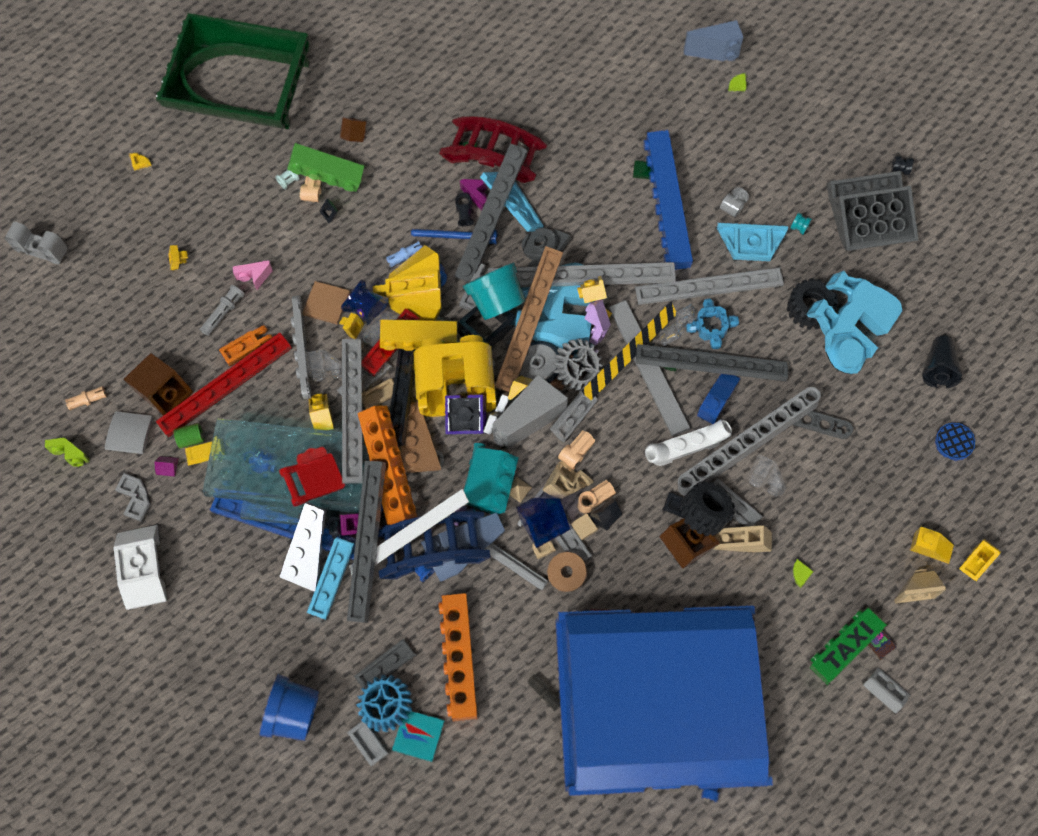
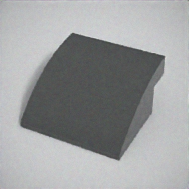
M901 171L835 180L826 183L838 233L846 251L919 240L911 186L903 187Z

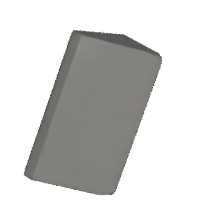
M877 668L863 684L895 714L911 696L880 668Z

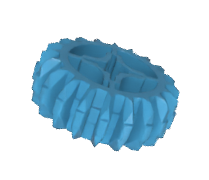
M382 675L381 679L374 677L373 684L368 681L367 685L369 687L367 689L361 688L364 695L358 696V699L362 700V702L356 704L361 709L358 715L363 717V723H368L367 727L370 729L374 728L377 732H380L381 729L384 732H388L389 727L392 730H396V723L402 726L403 722L401 719H408V716L405 714L406 711H412V708L408 706L413 703V700L408 698L411 692L407 690L408 686L405 683L402 684L401 679L397 678L395 680V677L392 675L388 678ZM389 688L397 691L399 699L391 697ZM385 700L389 701L385 704V707L381 706ZM371 708L379 710L381 719H376L373 716Z

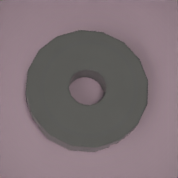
M538 228L535 232L528 233L522 241L524 254L531 260H541L545 246L555 250L558 247L556 235L548 228ZM543 242L542 245L536 246L537 243Z

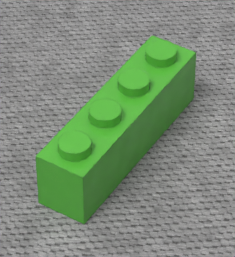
M297 143L293 146L287 170L294 174H301L312 180H320L331 186L342 187L347 191H357L364 169L363 165Z

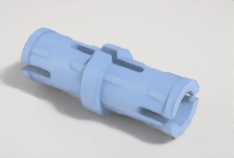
M418 241L409 247L400 248V251L387 256L386 259L392 268L410 258L422 246Z

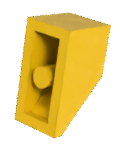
M920 527L914 533L910 551L949 564L954 545L941 533Z

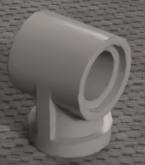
M740 187L734 188L732 194L729 193L724 198L720 209L736 218L749 200V194Z

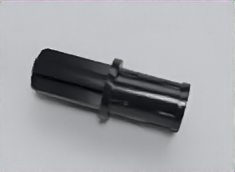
M333 508L326 512V527L329 529V534L332 538L336 539V537L341 536V519L339 518L338 510L335 509L334 513Z

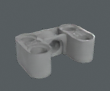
M13 222L5 236V240L15 251H22L26 255H32L54 264L61 263L68 249L63 240L55 233L46 231L43 237L34 235L25 225L19 222Z

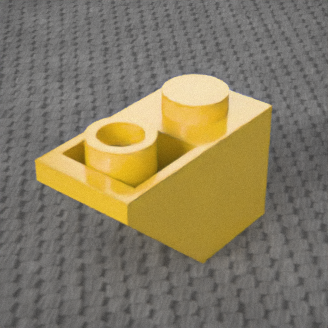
M327 394L313 395L308 401L309 414L315 433L334 429Z

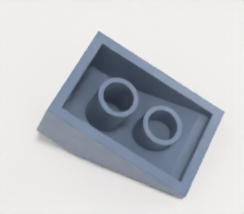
M737 20L688 31L685 39L684 55L718 61L735 60L739 57L743 41V35Z

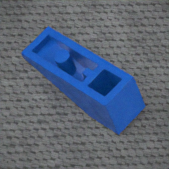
M720 374L699 408L697 416L714 424L740 378L735 375Z

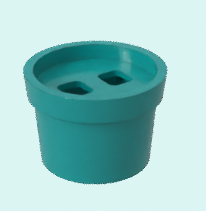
M514 262L463 285L467 295H471L484 320L502 314L526 301L516 276L517 269Z

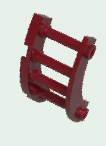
M462 116L452 120V123L458 127L453 143L448 147L441 148L439 155L448 162L460 163L478 160V163L493 168L494 165L501 167L505 155L494 152V148L499 135L502 134L511 137V144L517 146L518 142H521L529 147L524 164L516 179L522 183L535 180L536 174L531 171L530 165L535 152L547 147L540 137L534 136L517 126L491 118ZM481 130L493 132L485 149L474 147ZM473 131L468 144L459 146L464 132Z

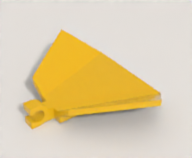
M424 245L389 274L388 279H385V285L372 286L373 293L380 296L386 295L390 308L398 314H401L406 308L419 317L420 321H436L442 308L439 255Z

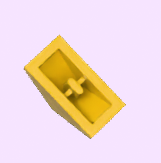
M983 539L975 546L959 569L977 581L1001 551Z

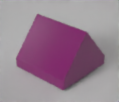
M159 456L154 461L156 475L175 477L179 458Z

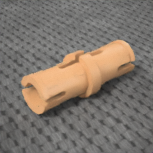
M101 386L88 392L82 391L80 395L65 399L68 409L72 410L83 405L89 406L91 402L107 398L104 393V387Z

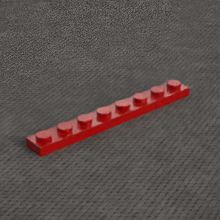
M278 333L155 422L169 438L174 434V429L187 425L291 350V345L281 333Z

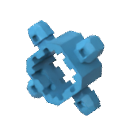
M705 299L703 308L697 314L696 321L686 322V331L696 332L698 330L701 339L704 341L710 340L709 342L713 349H720L722 345L721 339L727 334L729 327L738 326L739 319L735 315L727 317L724 308L721 306L715 307L712 299ZM704 317H719L721 330L714 329L712 332H709V329L706 330L703 323Z

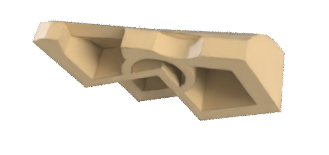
M560 461L542 490L551 496L564 498L591 485L593 480L581 470L576 473L566 463Z

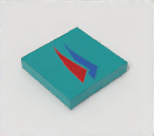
M406 711L405 714L408 716V719H401L403 725L399 726L392 751L433 762L445 721L413 711Z

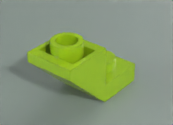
M66 438L45 440V448L54 455L65 453V460L74 467H80L84 465V462H90V459Z

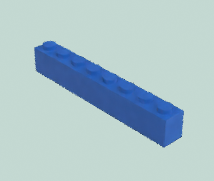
M669 131L648 132L646 140H643L644 150L648 152L646 163L647 167L650 166L651 169L649 180L654 185L652 196L657 202L655 204V213L659 215L660 219L658 221V230L663 235L661 237V246L665 248L666 252L664 254V263L674 262L675 270L691 268L693 260Z

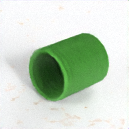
M199 423L174 429V437L178 448L181 449L204 442V438H201L200 435L202 428Z

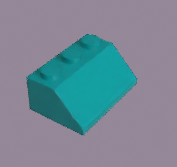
M474 448L463 490L469 501L465 505L489 514L504 513L519 457L501 450Z

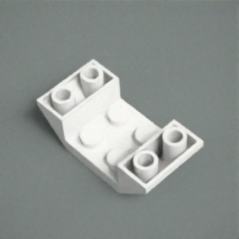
M157 525L117 533L114 543L117 582L127 610L167 602L165 582L160 579L156 545H160Z

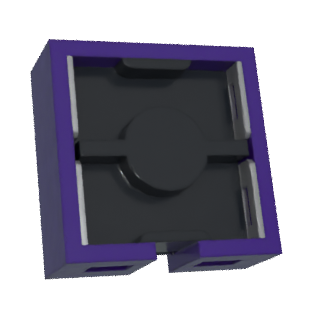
M461 395L445 396V434H487L483 432L486 426V395H468V398H464Z

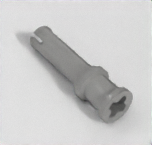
M231 285L228 293L220 298V304L199 330L205 335L210 336L227 312L234 309L240 297H244L245 294L238 287Z

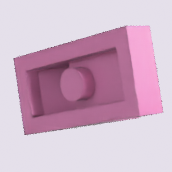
M269 260L233 266V274L236 280L246 282L253 278L256 290L259 289L273 271Z

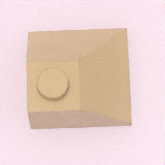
M927 569L916 570L894 599L895 604L935 599L946 588L935 571L927 572Z

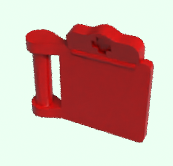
M324 447L307 449L304 453L297 456L296 465L279 470L292 496L291 502L294 507L345 488V483H342V476L331 453L327 454ZM297 472L306 495H299L291 474Z

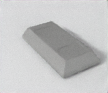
M360 722L347 732L371 767L388 754L373 731L367 727V723Z

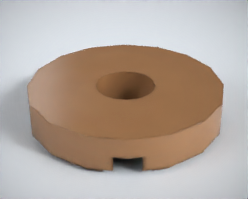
M563 552L553 557L549 563L547 573L552 586L560 591L572 592L583 586L587 579L588 571L583 558L575 553ZM570 566L573 573L570 577L565 578L563 576V569Z

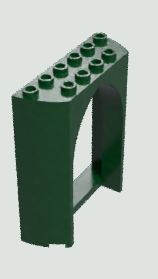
M188 13L186 19L182 22V30L177 36V44L172 50V58L167 64V72L162 78L161 88L156 94V100L161 106L168 109L289 130L288 113L303 67L309 68L310 64L307 58V54L310 51L308 33ZM229 55L291 64L275 114L210 102L197 95L190 88L187 76L200 64L216 57Z

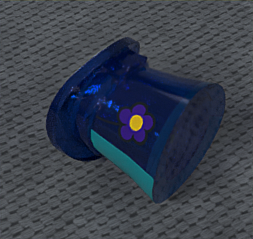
M361 279L341 305V310L344 312H355L369 327L375 323L385 310L388 298L368 290L366 282Z

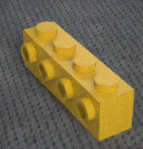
M380 320V348L385 350L404 349L412 351L420 348L421 342L428 338L442 339L444 344L457 343V321Z

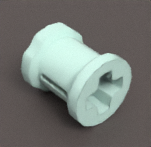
M289 170L280 176H275L278 183L284 189H287V186L293 181L299 180L298 174H294Z

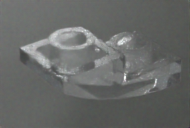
M383 310L361 335V340L374 347L380 339V320H396L398 317L387 310Z

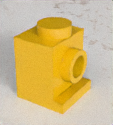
M598 276L597 281L594 279L586 280L583 282L584 284L580 285L581 287L577 288L579 298H584L585 303L607 298L601 276Z

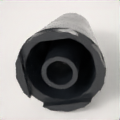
M940 335L934 339L922 372L923 382L930 387L938 388L937 384L946 386V389L957 386L962 379V371L953 339L946 335Z

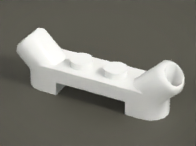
M720 419L710 426L661 443L649 444L645 448V456L650 463L658 466L666 465L675 459L719 446L722 441L732 435V430L727 421Z

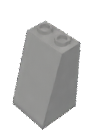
M537 375L492 424L494 442L500 447L505 446L509 449L559 418L567 408L568 398Z

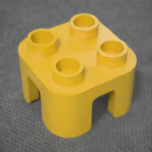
M467 335L462 337L459 343L444 344V341L439 338H428L421 342V347L413 353L416 399H418L420 414L427 417L445 416L446 388L449 384L459 383L466 384L468 395H486V413L496 408L492 348L489 344L483 342L481 336Z

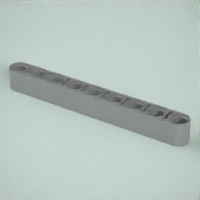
M815 387L806 388L687 470L678 478V491L682 495H686L696 483H702V481L709 483L816 409L821 397L820 391ZM811 396L814 397L815 400L810 401L806 397ZM798 407L800 411L795 412L791 408ZM780 417L783 418L785 421L778 422L776 418ZM766 428L769 430V432L763 433L760 431V429ZM752 439L754 443L748 444L744 440ZM734 449L738 451V454L732 455L729 451ZM720 460L723 464L717 466L713 462ZM699 471H705L707 475L701 477L697 473ZM683 482H689L691 483V486L685 488L681 484Z

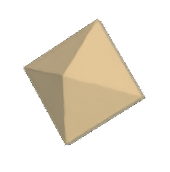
M515 477L512 482L510 496L521 503L532 487L518 477Z

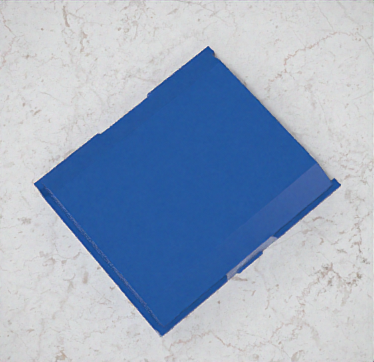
M755 607L684 608L682 612L632 613L630 610L558 612V618L555 620L565 792H569V796L644 792L645 788H652L654 790L681 788V786L697 785L699 789L773 786L772 777H768L769 753L756 628L752 617L755 614Z

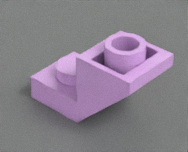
M602 299L590 302L585 310L587 314L584 319L594 325L589 342L595 346L603 340L611 325Z

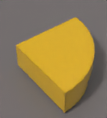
M138 153L130 154L134 171L152 166L147 157Z

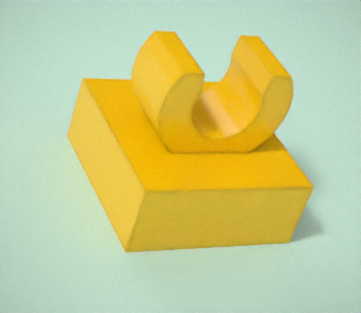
M170 245L169 248L170 270H177L179 264L187 263V251L178 252L177 245Z
M350 313L348 318L342 317L339 324L344 325L342 328L348 336L357 339L364 326V322L355 313Z

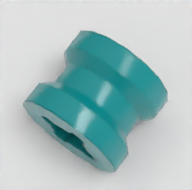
M799 212L790 229L798 230L800 234L804 235L812 218H806Z

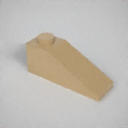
M765 526L723 528L721 532L715 535L720 544L714 550L741 552L772 551V532Z

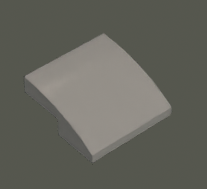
M115 411L108 430L105 450L143 454L148 443V433L152 426L153 416Z

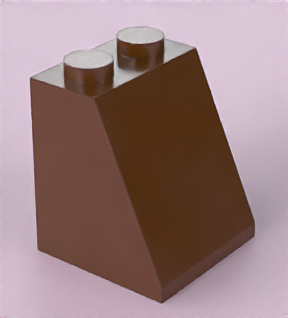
M152 353L123 379L162 416L194 393L174 369Z

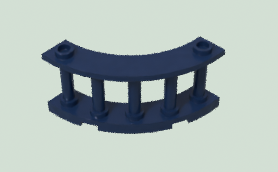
M475 509L453 512L437 523H446L449 542L448 551L437 552L434 550L432 528H429L424 532L425 555L413 556L410 541L403 546L405 555L403 561L396 563L395 552L387 557L388 564L379 571V578L397 580L415 572V568L420 566L428 569L443 566L445 561H455V564H480L491 558L490 550L481 549L477 538L475 520L482 518L484 512H476ZM420 517L382 526V529L378 531V537L385 538L386 541ZM454 522H467L470 549L460 550L457 547Z

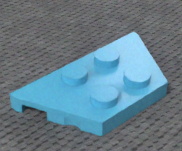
M718 223L717 230L734 260L771 261L787 233L788 226Z

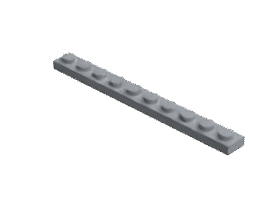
M674 262L559 266L552 286H580L586 280L594 279L597 281L598 276L602 277L604 285L675 283ZM516 267V276L521 287H531L538 267ZM488 268V273L499 268Z

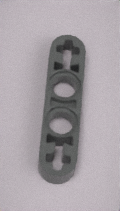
M798 407L791 408L795 412L800 411ZM814 411L807 414L811 418V423L805 424L800 419L793 424L839 439H848L853 433V426L850 422ZM823 420L827 421L830 424V428H821L820 422ZM834 423L837 424V425H836L835 432L832 431V429H833V427H834ZM845 426L849 432L842 434V430L837 428Z

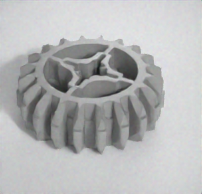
M581 339L569 340L568 343L562 344L563 348L557 349L560 355L554 356L557 362H554L553 365L557 366V369L553 372L559 373L556 379L562 380L561 384L563 386L567 385L568 389L580 390L600 372L599 367H602L603 364L599 363V360L603 357L597 356L600 350H594L595 345L589 344V341H582ZM578 349L573 358H568L574 350ZM587 371L586 375L582 379L578 380L582 372Z

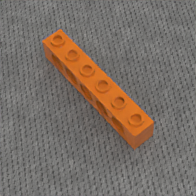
M387 405L373 406L357 413L370 461L386 463L382 507L387 525L417 517L416 507L413 503L411 489L408 484Z
M466 593L442 596V602H439V613L444 616V622H440L441 634H445L446 641L442 642L443 655L447 654V662L443 663L444 675H448L449 683H445L446 696L450 695L451 703L447 704L448 717L452 716V721L478 719ZM451 613H458L460 615L456 621H451L449 616ZM455 632L462 635L458 641L450 639L451 635ZM455 653L463 654L461 661L455 662L452 660V656ZM457 673L465 675V679L462 682L454 681V676ZM463 693L467 696L464 703H457L455 701L458 694Z

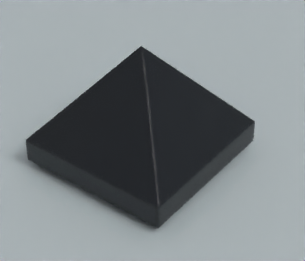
M327 198L319 212L329 224L333 221L338 210L330 199ZM326 211H332L330 216L327 214Z

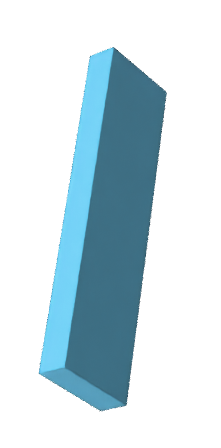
M338 537L334 539L307 613L325 620L327 619L354 549V543Z

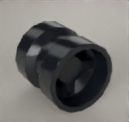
M895 155L891 172L901 171L903 175L909 176L912 171L914 158L907 157L904 159L901 155Z

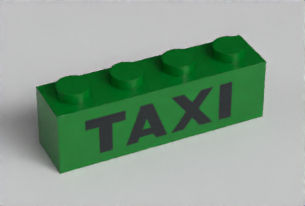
M869 608L864 612L862 610L858 611L853 617L855 621L850 626L845 624L838 632L841 635L836 640L831 638L824 646L826 650L822 654L817 652L811 658L812 664L809 668L827 686L887 626Z

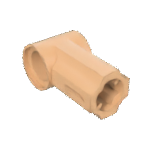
M306 176L305 184H302L300 189V199L302 201L320 202L318 199L319 194L322 193V181L312 180Z
M582 430L570 445L563 448L558 459L574 470V466L583 460L586 452L595 443V439L590 433Z
M605 480L591 490L582 492L577 503L579 511L584 514L592 512L594 508L616 495L614 487ZM589 500L592 504L586 506L582 501Z

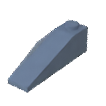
M497 513L475 520L478 544L481 549L491 545L505 531ZM464 524L456 527L457 547L460 550L470 549L468 525ZM447 531L433 536L435 551H448ZM422 541V546L426 552L425 541ZM445 561L443 566L433 567L440 582L461 573L468 564H455V561Z

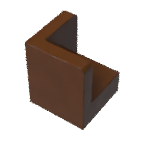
M342 117L340 138L350 142L363 143L366 121Z

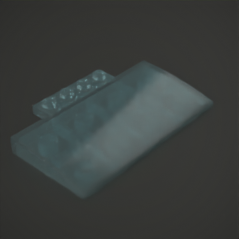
M217 418L203 486L204 496L243 500L240 518L244 520L298 525L305 503L296 507L292 505V496L279 470L296 465L297 456L304 453L307 449L324 447L327 454L331 453L342 476V432ZM362 434V483H363V474H364L365 461H370V458H369V455H368V451H367L366 443H365V440H364V436H363V434ZM297 472L291 474L299 495H306ZM345 483L344 489L307 502L326 510L359 513L362 483Z

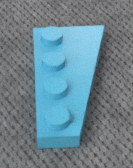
M483 172L480 178L491 189L498 172ZM515 181L505 207L527 232H534L538 228H543L544 225Z

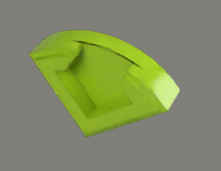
M745 73L735 76L730 81L728 91H746Z
M797 559L793 565V577L796 584L801 588L813 571Z

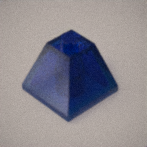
M532 498L516 507L521 523L536 548L571 530L559 498Z

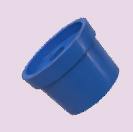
M278 674L266 705L260 736L268 738L278 736L305 741L317 705L319 691L289 681L288 677Z

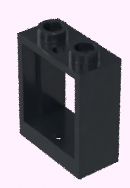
M477 306L458 321V333L461 337L467 335L481 336L469 326L481 314ZM510 311L495 316L494 318L502 323V325L486 339L483 338V342L489 344L491 348L515 326L516 316Z

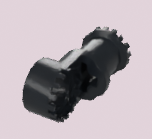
M464 192L457 194L455 203L456 211L459 214L458 226H471L474 224V220L471 217V196ZM465 198L469 202L468 204L460 205L459 200Z

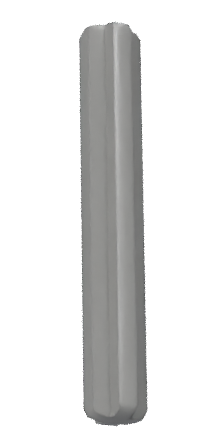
M492 543L484 549L490 550L491 557L538 589L543 590L546 587L547 579Z

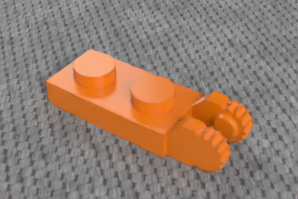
M263 325L253 331H249L219 349L229 367L273 338L269 334L257 340L256 337L268 331L266 326Z

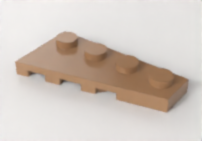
M411 402L405 445L401 446V458L405 473L441 470L424 416L419 412L418 402Z

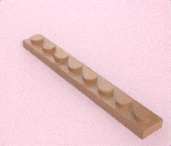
M545 246L495 384L496 389L509 393L513 381L520 375L563 255L561 251Z

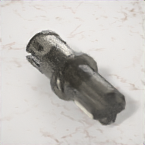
M536 674L531 676L528 684L540 696L539 699H543L556 712L560 708V699L551 690L552 687H548Z

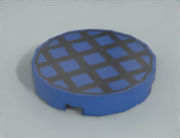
M948 423L937 432L935 444L942 456L958 461L965 459L972 453L975 448V438L966 426L959 423Z

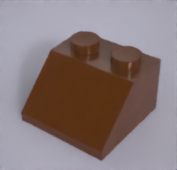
M684 518L670 525L660 535V539L682 569L693 564L720 544L715 535L705 536L703 533L699 534L696 530H692L691 526L684 522Z

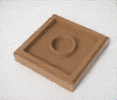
M315 281L303 310V315L338 325L350 295V290Z

